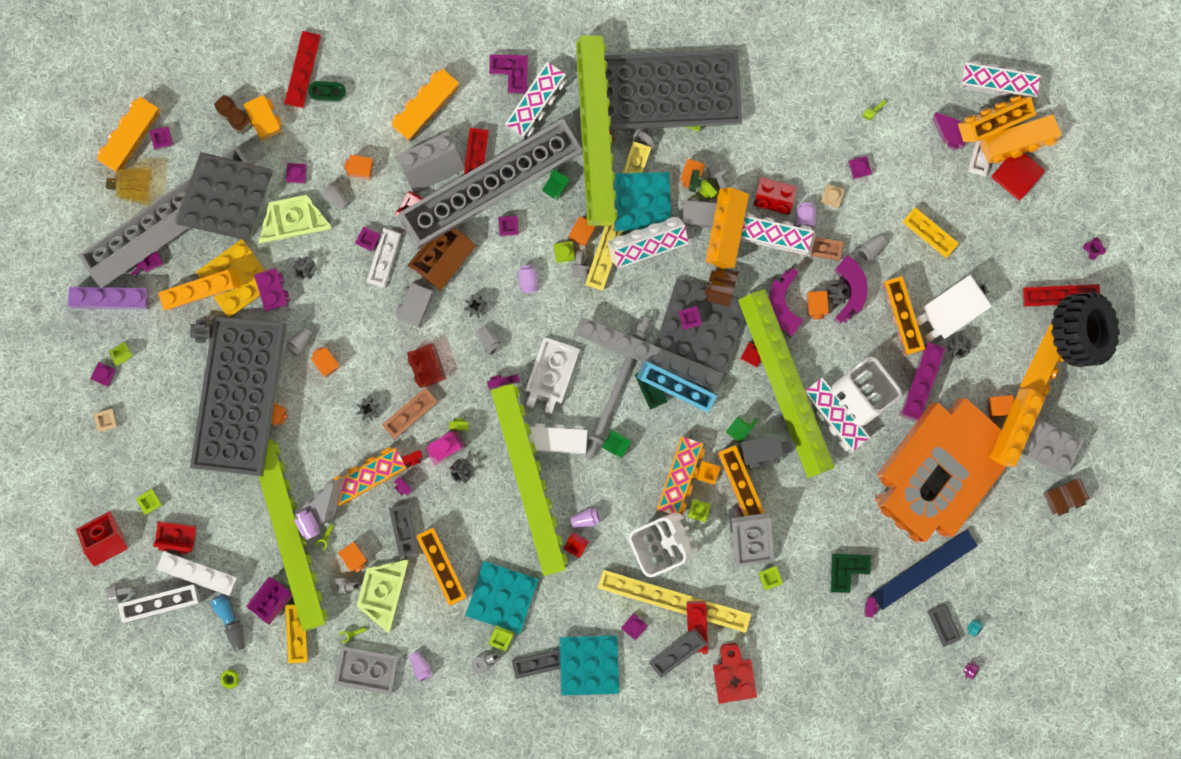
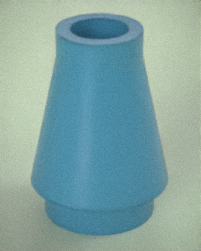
M220 595L210 602L212 610L223 620L225 625L235 619L228 598H225L224 595Z

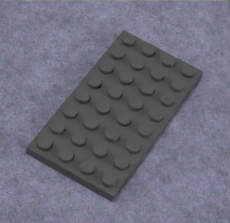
M738 49L604 55V59L607 61V71L605 74L609 83L607 97L610 100L608 116L611 117L609 130L742 125Z
M225 317L213 318L190 468L263 477L287 324Z

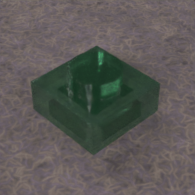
M692 170L688 188L689 192L695 193L696 188H701L703 177L699 176L700 171Z

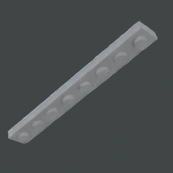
M584 317L580 318L574 333L575 336L644 363L646 360L687 381L715 392L723 376L721 372Z

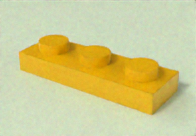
M916 207L902 222L945 259L959 244Z
M285 605L288 664L308 663L307 631L304 632L302 630L296 606Z

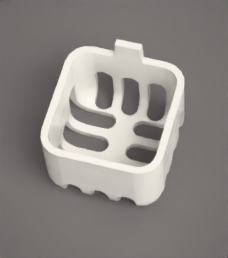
M874 357L864 359L836 381L831 388L833 397L840 392L845 394L846 397L838 404L840 406L843 404L848 406V411L845 413L847 415L854 414L855 420L853 423L858 426L868 424L902 396L899 386ZM868 371L872 372L873 377L860 388L855 385L854 382ZM873 385L875 390L865 398L861 391L867 386ZM876 394H880L882 397L881 401L872 407L868 400Z
M679 513L669 514L637 528L629 534V543L642 572L647 577L657 576L697 556L698 548H693L690 545V542L694 540L693 536L688 537L686 535V530L689 527H684L681 524V520L684 519L683 515ZM661 521H666L672 533L671 537L666 535L660 524ZM656 525L658 527L662 541L657 540L650 526ZM653 535V541L647 544L644 543L643 536ZM673 544L677 545L682 556V561L678 563L672 549ZM652 545H657L658 551L653 554H649L647 548ZM663 549H667L671 556L672 565L669 567L667 566ZM661 555L663 561L655 565L652 558Z

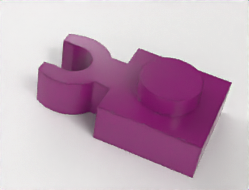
M158 252L151 253L142 262L135 264L136 270L132 271L131 275H138L141 269L148 273L163 266Z
M519 374L508 377H501V375L492 376L490 381H487L488 388L491 390L510 383H520Z

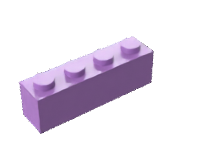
M69 287L68 306L72 309L149 310V290L146 288Z

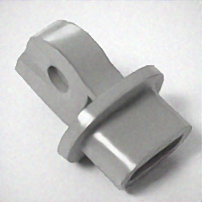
M640 128L628 131L632 141L642 142L646 146L651 147V150L656 147L651 137L647 135L648 129Z
M721 163L707 168L708 180L715 178L719 190L726 188L722 175L727 173V171L723 170Z
M588 250L577 251L576 265H571L573 269L572 277L587 278V270L591 268L587 266Z
M329 579L331 589L335 594H350L353 590L360 589V583L353 582L350 579Z
M118 582L114 583L113 586L106 588L108 601L121 603L124 595L137 593L138 586L122 589Z
M485 653L482 657L473 659V674L477 675L490 669L494 662L500 660L497 653L491 655Z

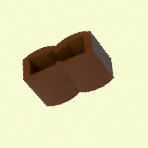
M223 95L214 103L219 115L227 120L237 133L243 135L253 126L248 115L243 110L238 109L230 97Z
M716 267L715 271L711 270L708 281L712 282V284L708 283L705 294L708 295L707 301L729 307L739 272Z
M1081 478L1043 493L1052 515L1057 513L1058 516L1068 513V508L1075 506L1077 509L1086 505V500L1090 499Z

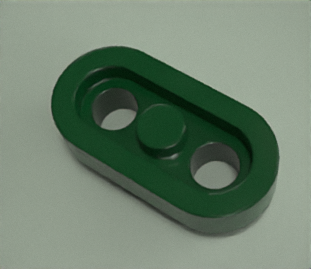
M314 81L308 87V94L314 101L341 102L346 97V89L339 82ZM316 89H321V94L316 95L314 92ZM335 90L340 91L338 96H335L333 93Z

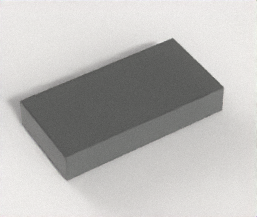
M946 604L927 611L943 647L961 640Z

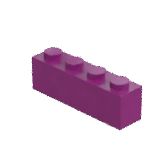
M929 342L924 345L925 350L922 351L899 416L915 422L918 421L923 413L946 350Z

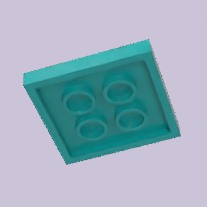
M669 172L614 173L613 190L616 192L614 209L617 210V219L614 222L615 231L641 230L649 227L651 224H658L671 218Z
M483 561L465 616L521 634L538 579Z
M618 635L559 637L561 696L619 694Z

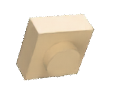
M826 184L820 203L838 209L845 190Z
M113 409L93 413L99 433L118 428Z

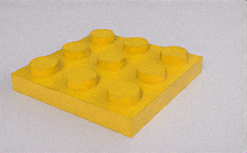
M243 239L196 271L199 278H204L228 269H236L241 288L214 296V299L228 318L233 317L260 297L254 274L265 271Z

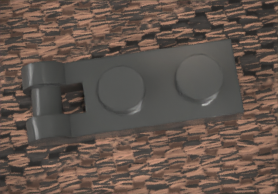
M408 504L389 508L400 561L406 560L407 557H419ZM410 543L411 549L404 550L403 545Z

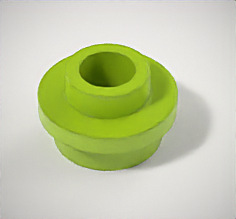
M226 670L220 676L221 685L226 689H233L239 684V674L234 670ZM229 675L234 678L232 683L227 682Z

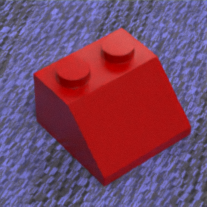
M110 511L76 529L83 552L93 567L128 549L125 538Z

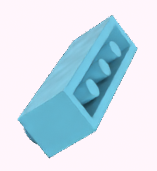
M646 360L637 375V378L708 413L717 397L714 393Z

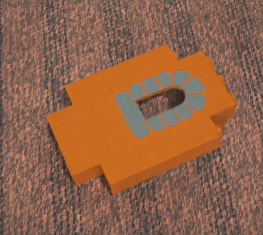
M958 398L949 411L939 403L930 404L876 474L884 486L890 487L886 493H880L874 499L878 503L877 506L881 509L880 512L888 518L891 517L895 521L894 524L899 529L905 530L909 534V538L916 543L927 542L935 530L943 537L955 536L1006 468L990 459L1001 429L967 398ZM939 464L951 477L932 501H925L921 497L920 489Z

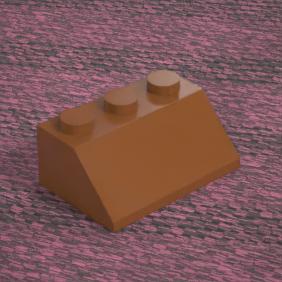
M454 228L421 247L407 266L431 285L441 290L459 269L464 260L471 254L476 245L463 233Z

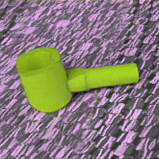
M885 100L881 101L873 110L867 107L862 117L872 120L878 110L887 102Z
M329 525L323 538L316 542V548L319 542L322 541L325 543L323 550L327 549L329 545L328 539L334 525Z
M363 627L351 632H340L339 635H347V640L341 643L349 642L355 635L366 632V628Z

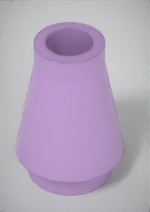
M589 508L570 517L573 528L596 526V524L600 523L596 508Z
M419 651L409 656L415 678H418L419 682L433 675V669Z

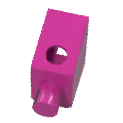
M451 431L429 444L425 451L434 466H437L465 449L466 446L457 431Z

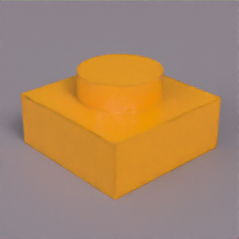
M702 461L696 479L715 485L721 467Z

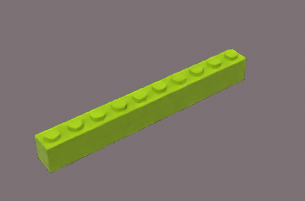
M581 35L576 40L587 225L610 226L617 219V210L614 209V201L616 200V192L613 190L615 174L612 171L614 158L610 149L612 135L609 134V127L611 125V117L608 116L610 100L607 97L609 83L605 74L607 71V61L604 59L606 43L603 42V36Z
M763 289L739 299L738 302L792 440L796 445L795 448L807 478L834 469L833 461L766 290Z
M514 383L493 388L490 391L543 576L564 571L569 563L566 553L562 554L560 546H563L561 535L556 534L557 520L550 513V509H553L550 497L546 498L544 492L548 489L545 479L541 480L539 472H542L540 461H536L534 457L537 451L534 442L530 443L528 435L532 433L529 423L525 424L523 417L526 416L524 405H520L518 398L521 397L518 386L514 387Z
M269 439L263 477H258L301 627L306 632L326 626V620H329L327 610L322 609L321 602L324 600L321 590L317 591L315 583H318L315 571H311L310 565L313 564L311 555L306 553L305 550L307 540L301 535L294 522V519L297 518L294 509H297L295 499L290 498L289 491L292 489L289 479L285 480L284 472H286L285 464L279 460L278 454H281L278 442L275 443L273 439Z

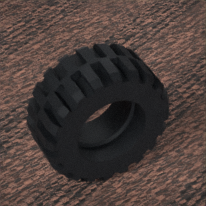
M1096 292L1070 294L1064 297L1054 310V318L1051 322V325H1053V330H1051V334L1054 337L1053 344L1057 347L1058 355L1062 356L1061 358L1073 367L1103 365L1116 352V346L1119 343L1118 335H1120V329H1118L1119 320L1116 318V310L1112 308V303L1106 297Z

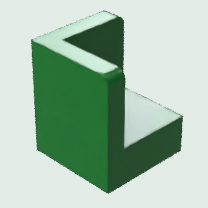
M553 169L542 192L558 201L570 183V179Z
M736 417L726 433L741 443L758 420L755 418L749 425L740 417Z
M611 430L602 448L622 459L631 441Z

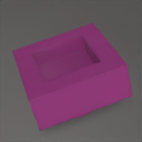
M168 126L150 130L154 150L173 146Z
M867 156L848 161L853 180L872 175Z
M287 163L286 183L306 184L307 165Z
M517 216L498 217L500 237L519 236Z
M363 226L355 244L373 252L381 235Z
M697 306L678 311L683 330L702 325Z
M98 362L90 379L109 387L117 370Z
M400 477L394 481L396 484L394 488L401 496L404 493L406 496H409L413 492Z
M866 598L864 617L873 618L874 614H877L878 603H875L876 598Z
M632 614L621 629L636 641L647 628V625L636 615Z

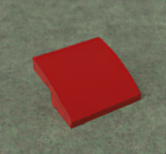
M1023 153L1017 158H1006L991 178L1018 201H1021L1044 174L1045 170Z

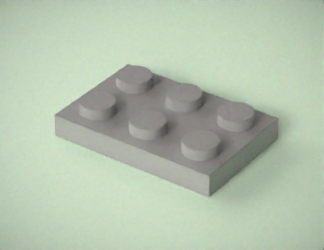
M770 513L731 518L736 567L774 562Z
M341 646L334 685L392 695L399 656Z

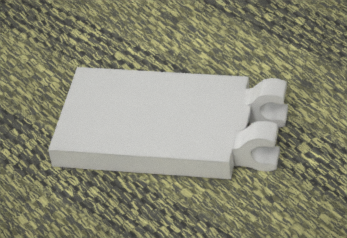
M969 275L923 307L925 313L916 318L918 326L929 321L934 328L933 331L926 335L929 342L940 335L945 339L991 308L992 304L972 275Z
M546 337L543 338L525 392L530 393L526 407L534 409L536 400L540 399L547 402L544 413L552 415L556 402L562 404L580 349Z

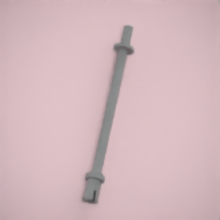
M641 316L636 330L632 332L633 337L641 341L646 340V333L652 320ZM626 357L594 436H588V439L592 441L585 455L587 459L592 460L598 444H604V441L601 440L602 434L632 365L633 358Z

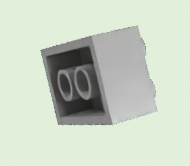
M1036 419L1021 457L1061 477H1065L1068 475L1084 441Z

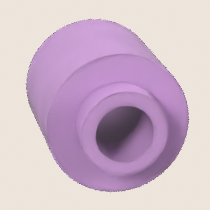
M813 203L799 204L796 227L800 228L801 225L815 228L816 209Z
M532 265L521 266V270H518V278L522 293L537 292V287H539L537 268H533Z
M305 509L296 514L297 518L294 519V522L306 540L320 533L318 530L319 526L311 511L307 512Z

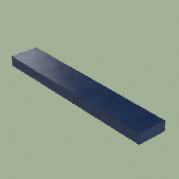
M966 530L871 595L873 598H876L875 601L883 610L978 545L968 530Z

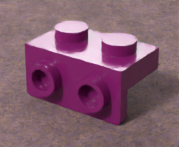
M274 268L254 274L265 312L283 306L288 307V301L291 300L288 290L284 291L282 283H285L282 272L278 273V270Z
M268 577L246 607L270 625L293 595L278 581Z

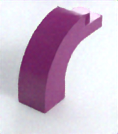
M848 255L834 270V273L841 277L850 288L847 304L834 319L839 325L842 321L846 323L853 315L850 313L851 310L855 314H859L865 304L868 291L867 280L863 270Z
M793 267L790 272L788 270L784 272L780 278L783 281L782 283L776 279L774 280L768 294L781 331L790 338H792L803 321L788 309L785 302L786 291L799 272Z

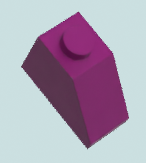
M935 112L932 120L943 143L947 144V147L952 150L962 149L965 142H963L958 126L962 121Z

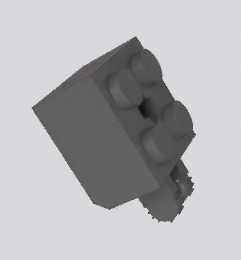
M776 435L749 440L739 444L742 461L749 470L760 468L762 463H767V466L779 464L784 454L793 452L796 447L794 441L781 442L780 438Z

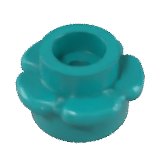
M980 619L977 621L972 620L968 625L969 635L976 637L982 631L984 624L980 622Z

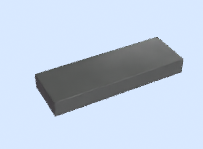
M694 628L650 660L649 664L662 678L707 645V642Z
M559 649L511 660L516 679L560 669Z

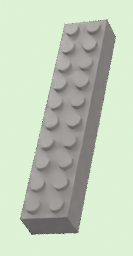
M562 118L401 211L398 214V219L418 250L551 173L553 169L556 170L580 156L583 150Z
M237 146L221 156L248 163ZM191 177L78 254L87 271L100 288L110 284L115 278L126 273L135 264L142 262L148 255L158 251L161 246L174 240L177 235L190 228L177 225L175 221Z

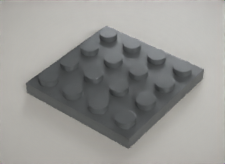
M200 152L175 222L177 225L248 240L273 174L272 169Z
M677 278L655 346L727 374L744 321V314L738 302L741 298L732 296L729 307L707 301L708 295L705 294L707 287ZM697 306L702 325L683 330L678 311Z

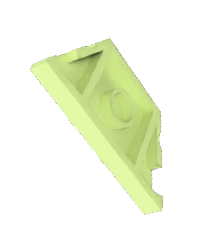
M303 195L269 202L261 236L258 241L259 244L331 230L332 227L309 197Z
M408 560L366 568L357 607L387 633L391 631Z

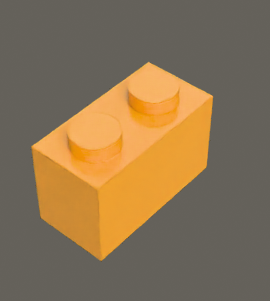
M262 95L243 104L261 142L282 132L280 126H283L278 115L274 116L272 110L275 107L270 98L266 100L265 96Z

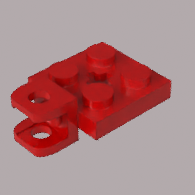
M736 643L721 645L720 656L722 663L713 664L718 703L757 698L751 658L742 660L740 649ZM733 650V654H727L728 651ZM733 676L740 679L737 686L729 683Z

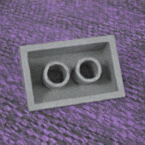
M448 131L396 156L413 193L444 180L465 168Z

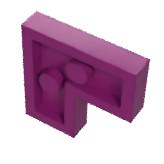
M490 54L489 75H508V94H525L527 92L528 55Z

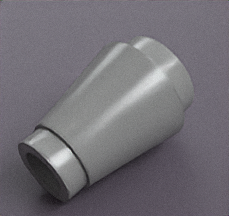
M331 182L320 193L324 196L323 199L340 210L348 203L336 184L333 185Z
M879 235L862 244L858 250L860 256L867 262L874 260L885 247L887 241L882 235Z
M487 326L477 330L484 351L488 352L489 355L495 354L502 348L501 341Z
M304 328L288 340V344L285 347L294 356H298L303 353L313 334L307 328Z

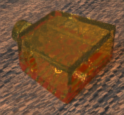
M149 167L118 170L117 179L107 178L106 189L116 190V197L120 200L149 206L152 170Z

